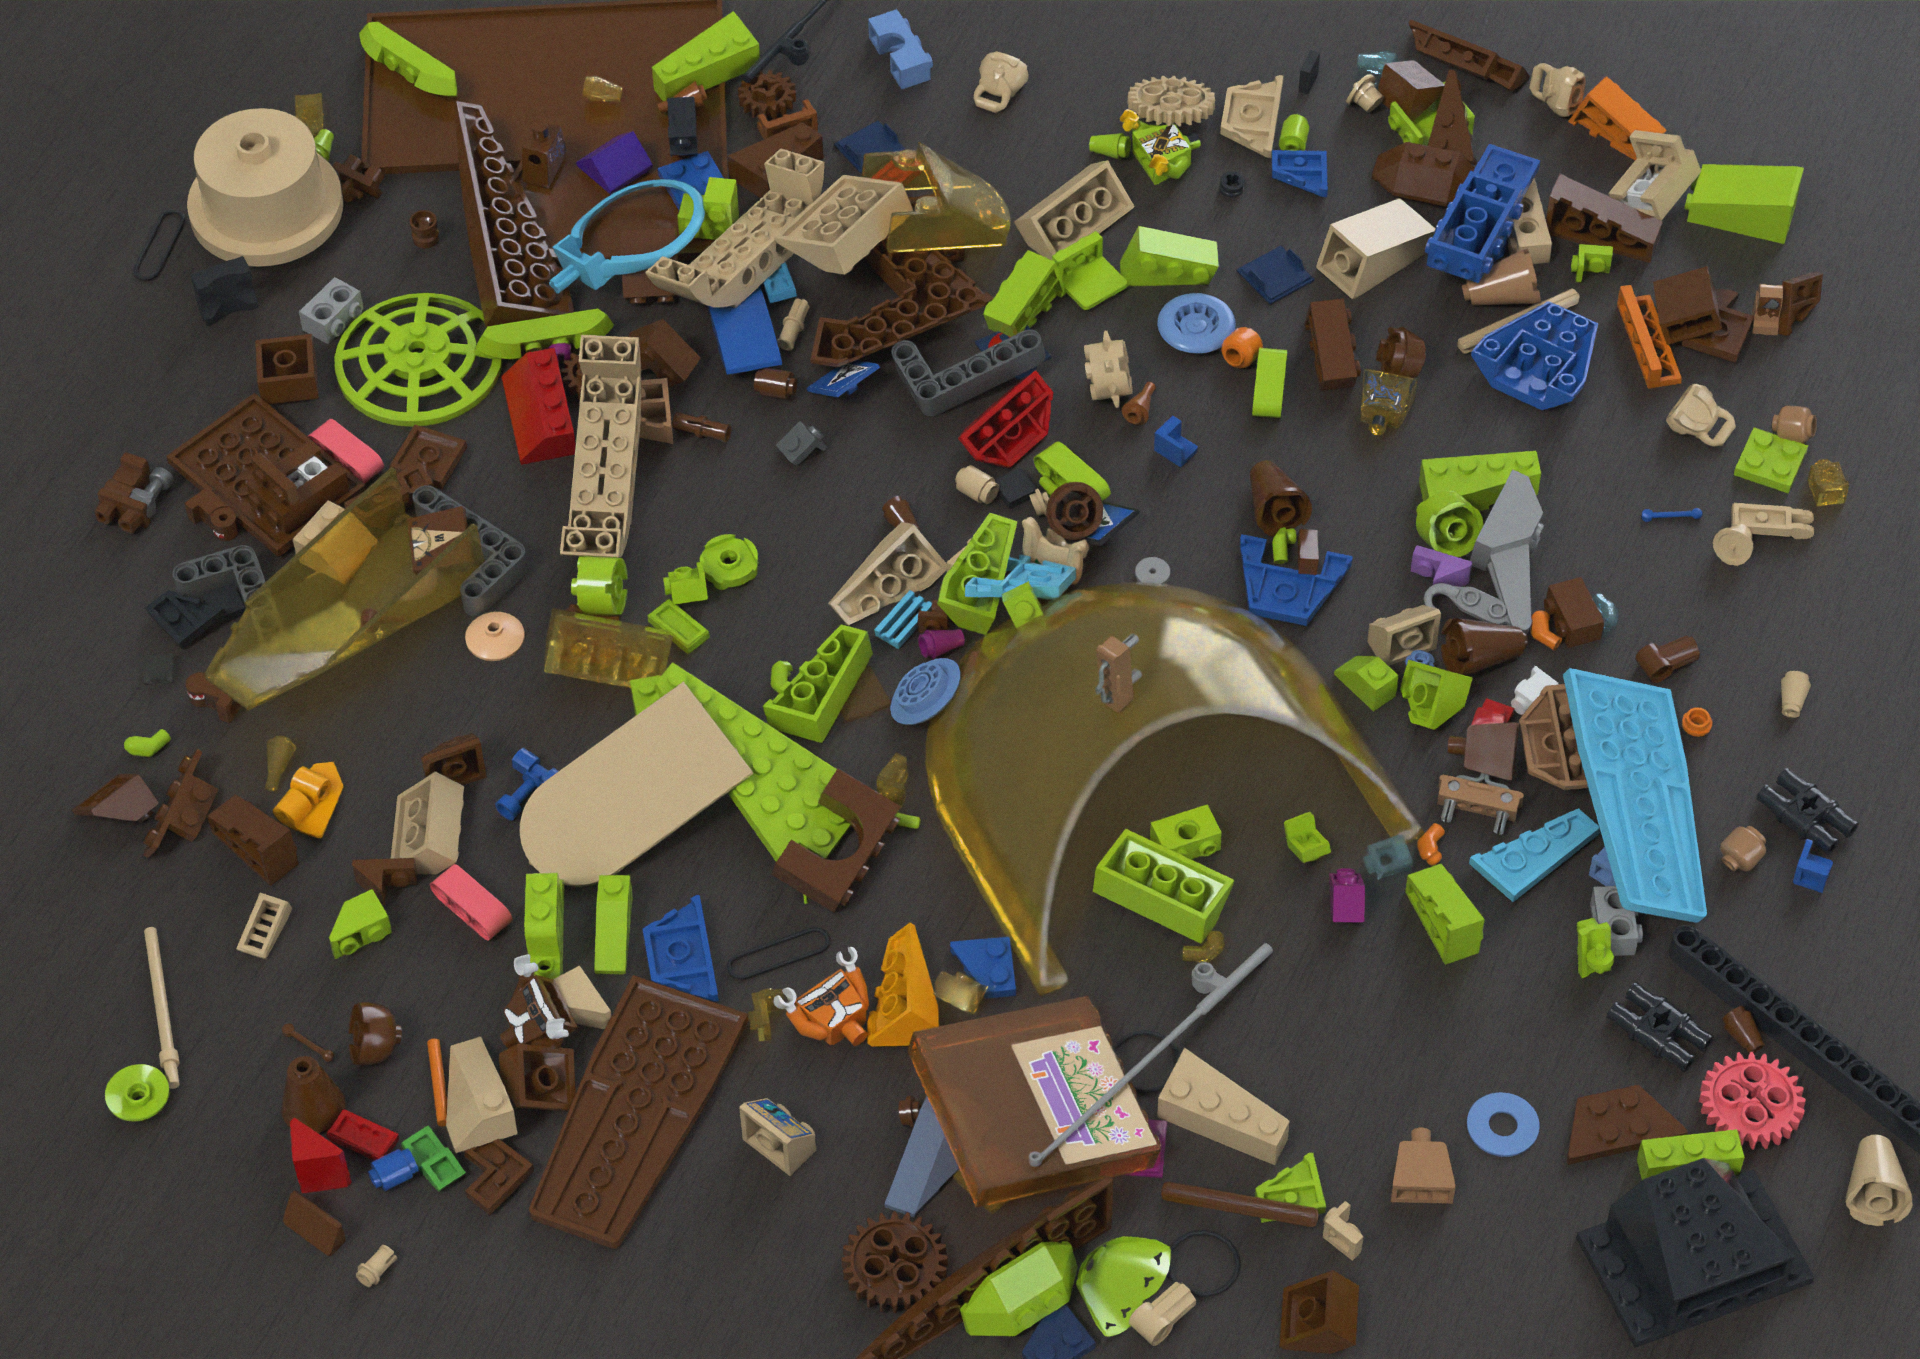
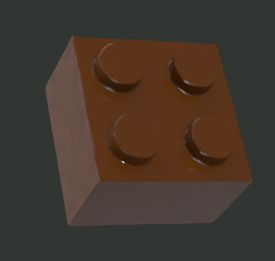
M312 334L255 340L257 384L260 397L266 403L275 404L319 399L317 357Z

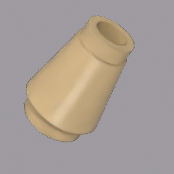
M1789 671L1781 679L1782 714L1791 718L1800 716V711L1811 687L1809 676L1803 672Z

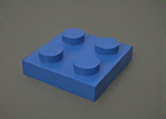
M708 151L658 168L660 179L685 182L694 187L701 195H705L709 177L724 178ZM665 187L676 207L680 210L685 192L677 188Z

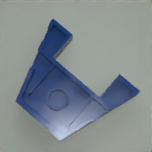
M1241 534L1240 550L1249 615L1307 626L1352 566L1353 556L1327 551L1320 575L1298 574V570L1262 563L1267 539Z

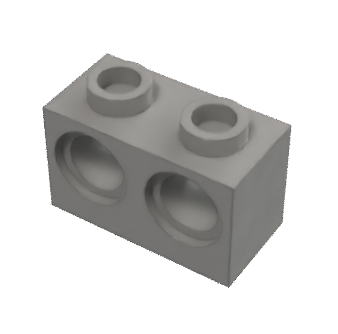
M334 277L299 311L303 331L329 344L336 336L341 335L354 319L361 315L364 310L361 291Z
M1616 886L1593 887L1590 902L1592 918H1595L1598 924L1608 922L1610 925L1611 951L1613 955H1635L1637 943H1642L1643 938L1641 924H1636L1635 918L1639 912L1626 910L1622 907Z

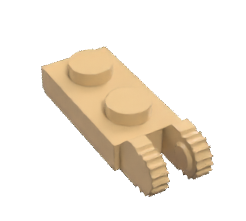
M1732 504L1731 526L1735 524L1745 525L1752 534L1786 537L1791 535L1794 539H1808L1814 535V527L1810 526V523L1814 521L1812 511L1792 509L1787 506Z

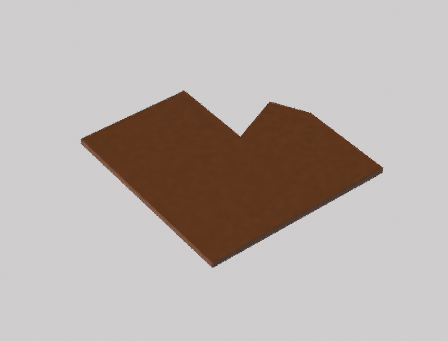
M631 0L367 13V23L380 22L455 71L458 97H443L423 91L415 87V83L408 82L398 72L391 71L385 64L375 61L365 51L361 156L365 166L362 169V174L364 175L370 165L381 169L383 174L459 171L454 105L456 101L481 105L494 130V139L501 144L504 150L502 155L506 163H510L512 168H516L513 177L516 182H520L536 214L535 221L540 228H543L546 234L545 241L549 249H552L554 245L567 235H571L572 228L580 218L599 202L610 196L607 191L576 165L578 160L617 135L634 131L652 162L653 168L623 187L625 188L644 181L660 179L658 176L659 167L694 156H670L668 111L661 114L657 103L663 101L654 90L652 66L723 19L722 0ZM725 82L705 90L708 100L703 101L705 106L696 107L698 154L708 151L724 179H728ZM540 119L545 120L548 124L561 127L567 147V153L549 188L523 182L522 146L532 128V123ZM663 186L648 187L631 192L607 205L589 222L583 232V244L580 251L589 256L594 255L596 252H601L605 259L611 260L612 256H621L619 231L676 228L679 237V210ZM693 238L678 252L679 261L695 260L715 240ZM557 257L556 263L558 267H562Z

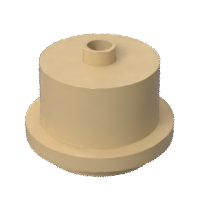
M265 108L238 111L216 121L198 140L194 151V165L197 177L188 194L187 209L195 237L213 255L225 261L243 256L248 266L279 265L296 260L314 251L332 235L338 226L343 212V195L339 177L331 164L317 153L311 131L295 116L283 111Z

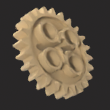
M1162 76L1159 80L1151 77V81L1143 79L1142 84L1135 83V87H1130L1127 104L1128 109L1138 114L1139 119L1146 118V122L1154 120L1156 125L1163 122L1167 126H1171L1174 123L1178 126H1181L1182 123L1192 125V121L1201 123V118L1208 119V115H1213V110H1215V93L1211 92V88H1205L1204 83L1196 84V80L1186 81V77L1180 80L1176 79L1175 76L1169 79Z

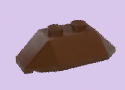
M1405 142L1378 155L1372 172V179L1378 181L1393 196L1448 206L1450 201L1453 202L1459 185L1464 183L1469 172L1474 171L1475 167L1460 152Z

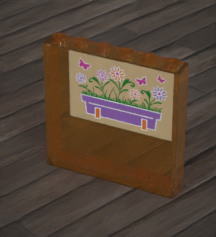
M1088 996L915 1031L912 1034L907 1051L976 1208L1097 1181L1108 1176L1115 1177L1154 1168L1158 1155L1161 1152V1143L1158 1136L1153 1134L1149 1126L1146 1111L1141 1109L1134 1085L1129 1082L1043 1159L1041 1165L1034 1167L1029 1164V1154L1031 1152L1042 1153L1125 1076L1123 1062L1119 1057L1117 1058L1112 1048L1111 1037L1108 1032L1104 1031L1100 1022V1014L1097 1008L1092 1006Z

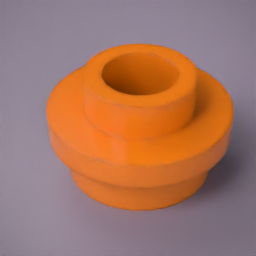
M1692 708L1682 718L1683 729L1692 736H1704L1712 728V718L1703 708Z

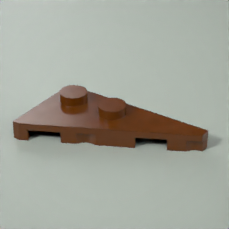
M1449 70L1427 146L1460 152L1472 165L1476 166L1477 159L1471 144L1473 141L1468 129L1467 112L1460 92L1462 91L1456 71Z

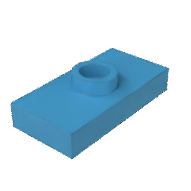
M786 262L782 263L763 282L770 303L797 296Z

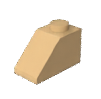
M580 965L554 979L576 1024L600 1029L606 1028L612 1017L611 1010Z

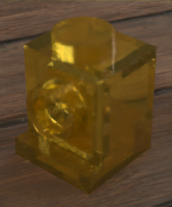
M1821 459L1814 465H1811L1808 483L1816 506L1845 503L1849 482L1845 480L1840 463H1831L1828 459Z
M942 971L935 981L936 990L933 995L974 1015L988 986L974 981L972 984L974 979L959 971L956 972L955 976Z

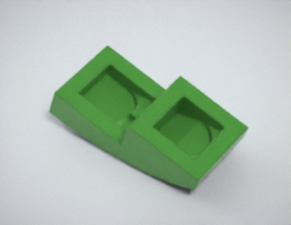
M429 1125L401 1143L403 1150L406 1148L410 1150L418 1169L438 1192L466 1174L449 1148H445Z

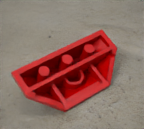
M1036 370L1033 371L967 426L958 439L976 461L1007 469L1010 468L1048 434L1053 391Z

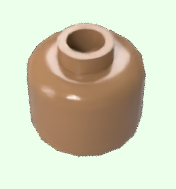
M1787 405L1781 408L1779 415H1774L1772 430L1777 432L1778 437L1805 444L1816 433V415H1812L1811 410L1807 407Z
M1747 826L1746 828L1736 827L1720 845V850L1723 854L1721 860L1732 871L1737 869L1745 872L1751 871L1766 854V839L1752 826Z

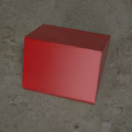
M293 1118L290 1121L292 1158L302 1194L348 1187L352 1181L344 1151L296 1118Z

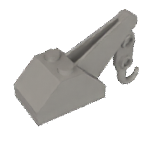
M1512 469L1476 539L1470 559L1473 567L1489 571L1498 598L1474 587H1458L1446 583H1437L1430 586L1425 592V606L1436 608L1432 604V598L1436 594H1443L1448 596L1462 612L1479 620L1517 626L1525 634L1529 632L1532 624L1529 552L1533 553L1535 551L1544 525L1540 523L1543 511L1528 476Z

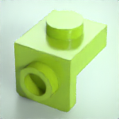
M1311 812L1284 821L1288 848L1303 863L1315 861L1321 856L1331 853L1330 844L1316 829L1314 815Z

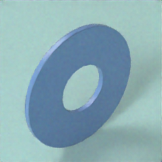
M1499 1092L1483 1096L1473 1104L1468 1113L1467 1130L1472 1141L1480 1149L1491 1155L1511 1157L1522 1154L1531 1148L1539 1134L1540 1126L1536 1111L1526 1100L1514 1094ZM1498 1113L1511 1115L1517 1122L1516 1131L1509 1136L1495 1134L1489 1126L1491 1117Z

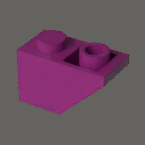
M1350 868L1337 869V873H1329L1330 906L1333 922H1364L1365 885L1361 874L1355 873V870Z

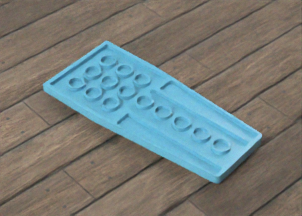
M1569 668L1563 674L1577 748L1622 907L1626 910L1694 923L1700 922L1707 915L1688 769L1671 690Z

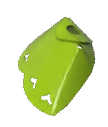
M1123 1236L1104 1243L1106 1247L1102 1244L1087 1256L1080 1267L1076 1286L1096 1326L1104 1336L1118 1335L1131 1327L1129 1319L1134 1311L1143 1304L1144 1300L1154 1295L1162 1286L1170 1266V1246L1154 1239ZM1162 1252V1256L1159 1258L1160 1265L1158 1266L1154 1256ZM1093 1258V1267L1087 1271L1086 1267ZM1144 1277H1154L1153 1280L1149 1281L1148 1286L1145 1287ZM1130 1307L1131 1310L1126 1312V1317L1123 1318L1121 1310ZM1106 1322L1116 1324V1326H1110L1109 1329H1105Z

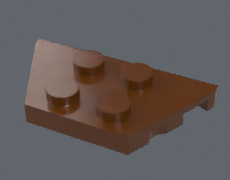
M1639 1084L1579 1097L1576 1102L1567 1163L1570 1165L1638 1150L1641 1140L1687 1135L1688 1132L1677 1119Z

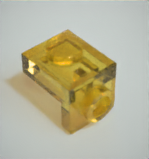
M763 989L760 992L751 993L753 1011L748 1012L751 1030H757L759 1042L771 1040L768 1013L784 1010L777 1008L774 1004V997L777 995L784 1001L783 989Z

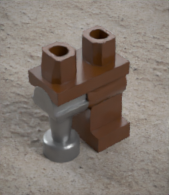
M125 452L120 459L121 465L114 476L97 493L99 504L94 512L97 521L106 525L114 517L119 518V527L123 531L132 534L139 526L144 528L149 526L151 523L149 518L155 515L157 511L156 497L161 490H167L172 485L174 477L169 471L161 467H156L151 473L147 459Z

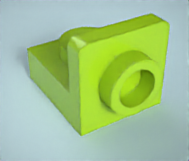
M1579 244L1578 255H1572L1571 272H1576V282L1581 283L1583 271L1610 273L1613 247Z

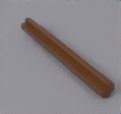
M1169 1181L1164 1182L1161 1190V1196L1165 1201L1308 1227H1315L1319 1216L1318 1210L1314 1207Z

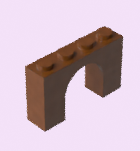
M839 768L823 790L818 803L852 825L858 836V850L846 859L827 860L791 839L775 863L771 875L835 913L840 904L845 907L854 893V890L850 889L854 881L861 882L870 868L866 865L867 861L871 856L876 859L885 845L881 839L886 832L891 835L897 827L900 819L896 815L901 807Z

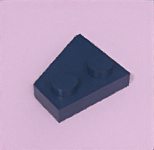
M1065 1304L1040 1321L1022 1351V1358L1079 1359L1094 1350L1096 1342Z

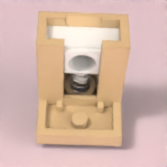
M1634 130L1629 138L1637 159L1608 194L1611 198L1662 221L1700 174L1701 169L1694 150L1685 149L1680 136Z

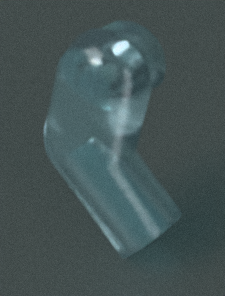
M1599 592L1593 596V600L1603 615V630L1608 632L1613 626L1618 624L1619 611L1609 599Z

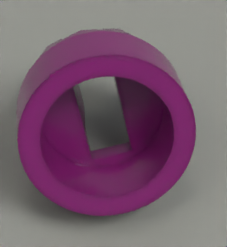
M558 343L549 346V348H555L558 365L559 361L564 363L565 360H571V345Z

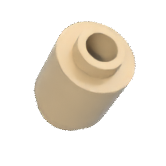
M973 465L960 469L956 475V489L978 503L990 504L999 492V484L995 483V479Z

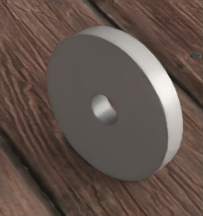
M1148 557L1137 564L1135 576L1141 585L1148 588H1158L1168 582L1170 567L1160 558Z

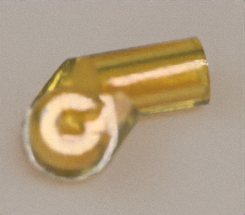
M1212 931L1208 933V941L1202 946H1183L1182 961H1212L1224 950L1223 934L1218 931Z

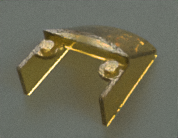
M919 141L917 150L913 151L906 149L895 152L864 154L861 177L899 182L903 184L905 190L933 189L936 196H925L917 200L915 211L893 212L891 214L887 241L888 252L1005 246L1011 223L1009 209L1000 193L983 178Z

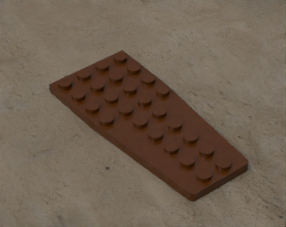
M633 975L592 1053L530 1204L529 1212L531 1219L609 1248H618L712 1096L749 1021L748 1014Z

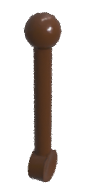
M287 1023L283 1025L282 1032L285 1037H294L322 1055V1059L325 1062H331L334 1059L332 1050H324L295 1031L292 1024Z

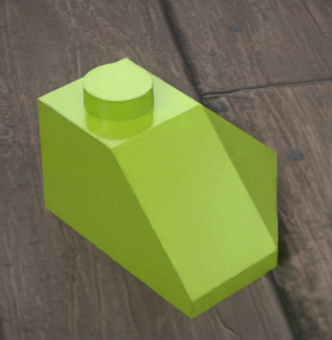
M1408 660L1400 690L1403 698L1408 699L1411 709L1408 715L1411 723L1433 730L1438 728L1465 707L1473 678Z

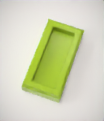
M670 599L647 615L650 624L687 654H690L710 638L709 631L679 606L673 605Z

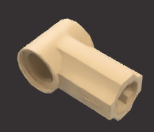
M1175 1282L1152 1303L1145 1302L1140 1305L1131 1315L1129 1325L1152 1346H1156L1169 1335L1173 1324L1196 1305V1299L1187 1286L1183 1283Z

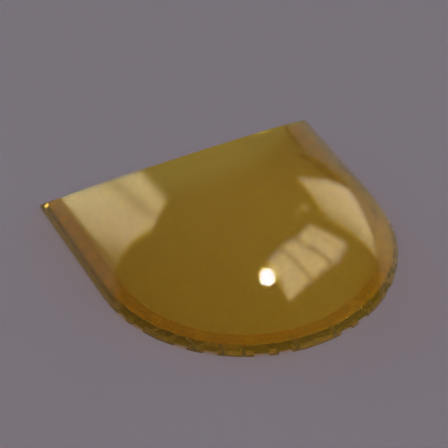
M1120 582L1080 588L1063 593L1055 599L1039 602L1043 612L1042 615L1031 619L1017 628L1011 617L979 639L957 664L961 672V680L955 696L939 714L929 721L926 737V770L928 787L931 791L935 811L946 834L1006 937H1010V944L1040 996L1068 985L1066 973L1048 944L1047 937L1056 876L1068 838L1077 818L1099 781L1118 759L1145 737L1170 724L1197 716L1237 714L1256 716L1288 725L1318 739L1336 752L1397 847L1421 838L1425 833L1310 660L1284 634L1264 619L1224 598L1200 590L1151 582ZM1133 633L1138 636L1139 642L1130 649L1131 671L1135 668L1140 670L1142 677L1133 684L1134 699L1123 708L1121 713H1118L1102 703L1100 693L1097 694L1095 692V688L1099 684L1096 649L1098 645H1102L1111 636L1123 642Z

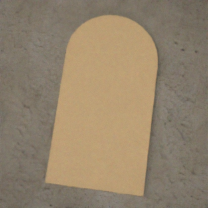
M683 681L554 774L533 792L521 816V844L529 864L539 873H558L559 879H563L566 886L581 887L598 883L599 875H615L754 773L739 755L738 750L733 747L703 708V704L697 700Z

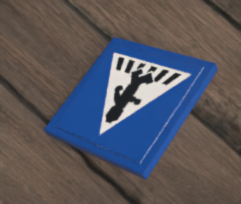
M855 360L834 368L806 389L808 392L839 397L844 392L850 395L858 390L857 383L880 367L876 363Z

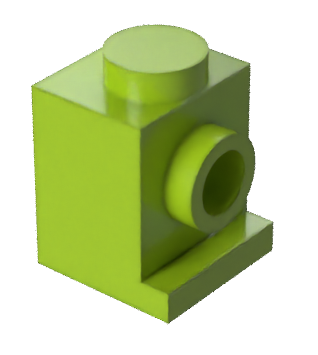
M697 562V568L694 569L679 567L673 572H668L669 577L663 578L665 595H671L673 605L708 600L702 562Z

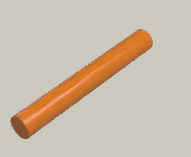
M430 1039L427 1041L437 1124L443 1127L446 1126L447 1094L440 1040Z

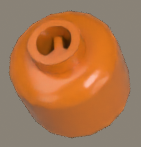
M1240 327L1224 339L1221 352L1224 359L1231 366L1239 369L1247 368L1258 359L1259 347L1263 348V342L1257 332L1251 328Z

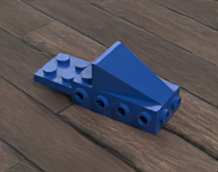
M1489 144L1474 171H1470L1464 183L1459 185L1453 202L1450 201L1443 220L1440 219L1436 226L1435 234L1428 239L1425 247V253L1428 254L1427 266L1476 283L1480 282L1484 273L1489 274L1493 262L1505 254L1507 238H1509L1514 225L1513 221L1514 219L1519 220L1524 205L1520 202L1539 170L1540 160Z

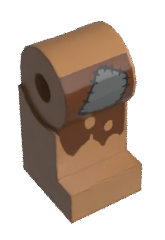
M1759 284L1752 310V315L1754 316L1752 334H1778L1783 300V285Z

